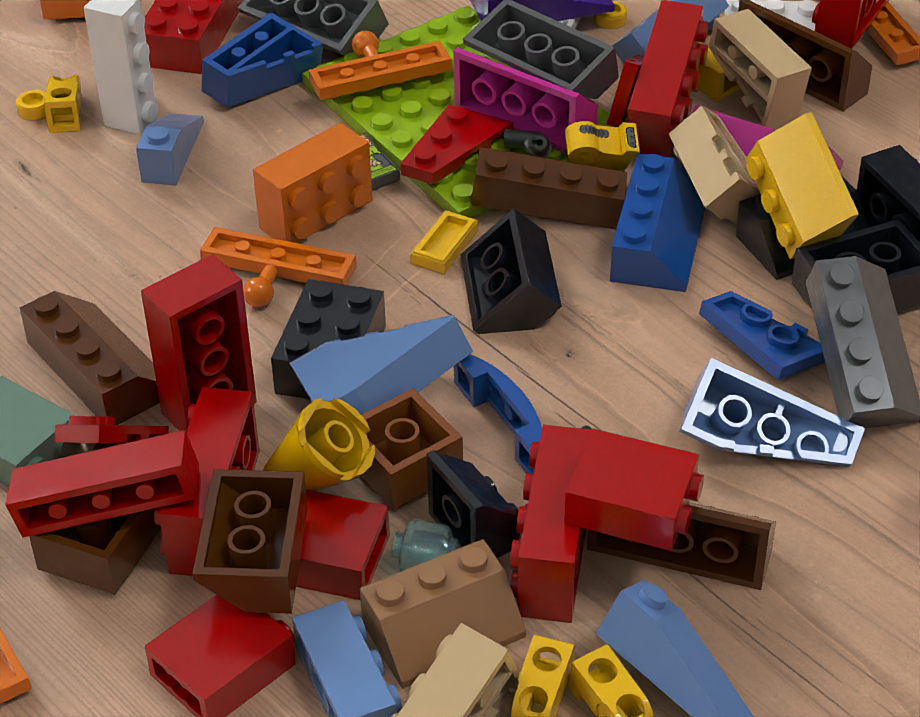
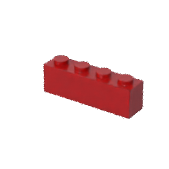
M178 431L15 468L12 470L5 505L22 538L194 500L197 498L200 463L186 431Z

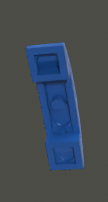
M469 354L454 365L455 385L473 407L489 402L515 435V460L525 473L531 474L535 469L529 468L532 441L540 442L542 426L534 407L524 392L507 375L488 362Z

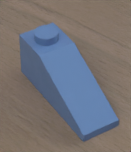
M169 113L145 127L136 147L141 182L177 185L204 123L203 116Z

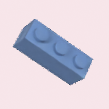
M345 600L292 617L295 647L328 717H391L393 714L400 712L402 703L397 688L394 684H386L383 678L385 670L377 649L369 650L366 644L368 637L363 620L360 615L352 616Z

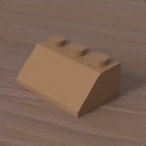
M484 539L360 588L361 613L365 628L402 689L412 685L419 675L427 673L436 659L440 643L447 635H453L460 623L502 646L526 637V629L506 572Z

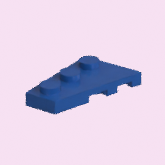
M729 291L704 300L701 303L699 314L777 380L825 362L821 343L807 336V328L797 323L787 326L772 319L773 314L771 310L745 297Z

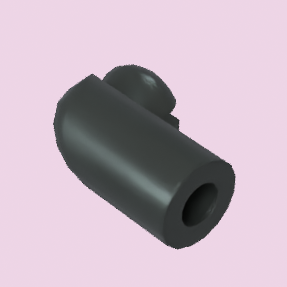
M505 129L504 147L523 148L530 155L547 157L552 150L551 142L540 131Z

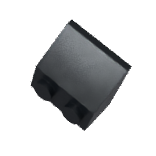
M435 450L427 453L429 515L458 548L484 539L496 558L511 552L513 540H519L520 533H517L518 508L511 502L507 503L498 493L492 479L489 476H483L472 463Z

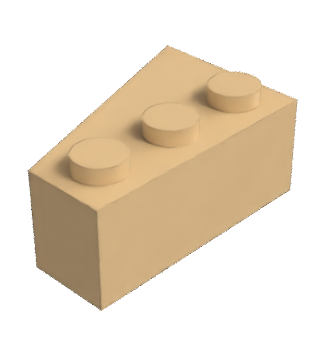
M746 9L715 18L709 49L729 81L736 80L745 94L741 99L746 108L752 106L762 121L758 125L777 130L798 118L812 67L751 10Z
M700 106L669 133L675 146L673 151L684 164L704 207L712 211L720 220L726 218L737 224L739 201L761 193L755 180L747 172L745 154L719 115L704 106Z
M460 623L453 635L449 634L442 640L437 649L435 661L426 674L423 673L415 679L409 691V699L400 712L393 714L391 717H499L500 712L495 707L509 691L513 694L516 693L520 673L507 648Z

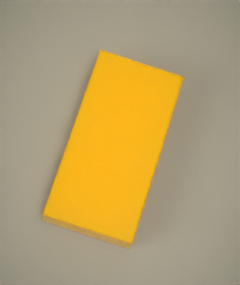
M445 210L410 253L411 264L445 274L479 231L478 220Z

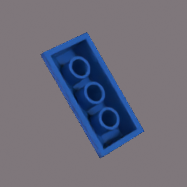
M639 153L637 155L612 243L611 282L686 292L705 207L686 169L675 158L663 157L657 154Z

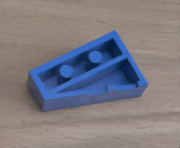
M271 12L202 59L201 91L228 108L302 82L303 72L316 68L321 64L323 44Z

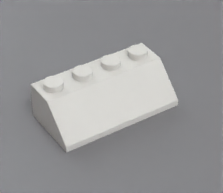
M90 0L84 6V14L104 126L141 135L145 127L155 121L158 114V104L155 102L153 89L154 77L151 73L149 62L150 49L146 42L144 29L145 16L142 13L140 0Z

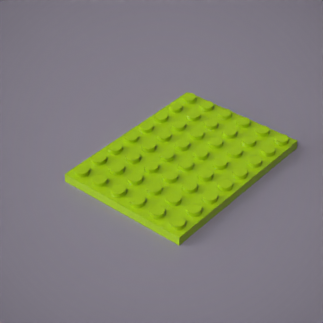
M466 6L379 41V54L440 41L452 59L451 71L321 101L359 135L365 133L401 171L400 163L449 104L455 106L453 51L457 47L505 66L508 65L463 44V38L481 22L477 12L470 6ZM350 52L336 60L320 64L316 68L362 57L356 55L355 52ZM309 70L303 72V85L317 96L309 80ZM598 105L597 125L613 127L607 125L609 113ZM501 137L491 142V148L530 155L523 148L504 147V139ZM553 148L546 157L572 162L569 160L568 154ZM477 151L465 158V165L434 185L409 178L444 210L473 218L492 209L470 205L479 156Z

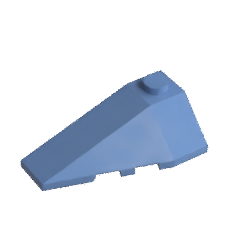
M450 315L408 324L400 329L381 333L378 331L364 334L365 336L344 341L338 339L325 342L290 362V365L311 402L318 398L326 401L337 398L345 401L360 414H363L412 388L417 392L421 391L471 354L473 350L455 316Z
M711 358L696 380L683 412L679 432L718 450L850 467L865 428Z
M643 580L620 591L596 632L600 638L690 716L754 717L681 609L668 599L667 594L660 587Z

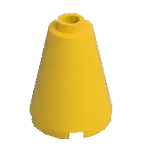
M322 398L315 399L301 411L264 466L263 471L304 472L305 487L307 490L312 491L356 479L372 465L374 459L375 445H369L366 435L371 430L361 414L345 401L333 398L331 401L322 400Z

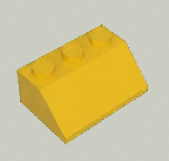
M812 112L803 114L758 140L746 157L747 172L757 184L761 193L763 208L767 213H770L776 227L777 239L780 245L785 247L790 259L795 258L796 248L841 236L859 215Z

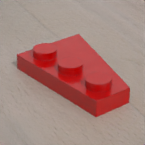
M637 55L633 59L625 60L607 125L619 127L628 117V106L644 56Z
M449 104L400 163L401 175L434 185L465 165V158L476 151L479 152L480 146L491 148L493 140L498 137L504 139L505 129L513 130V122L472 111L462 106Z
M69 416V424H55V442L130 443L169 434V426L115 425V416Z

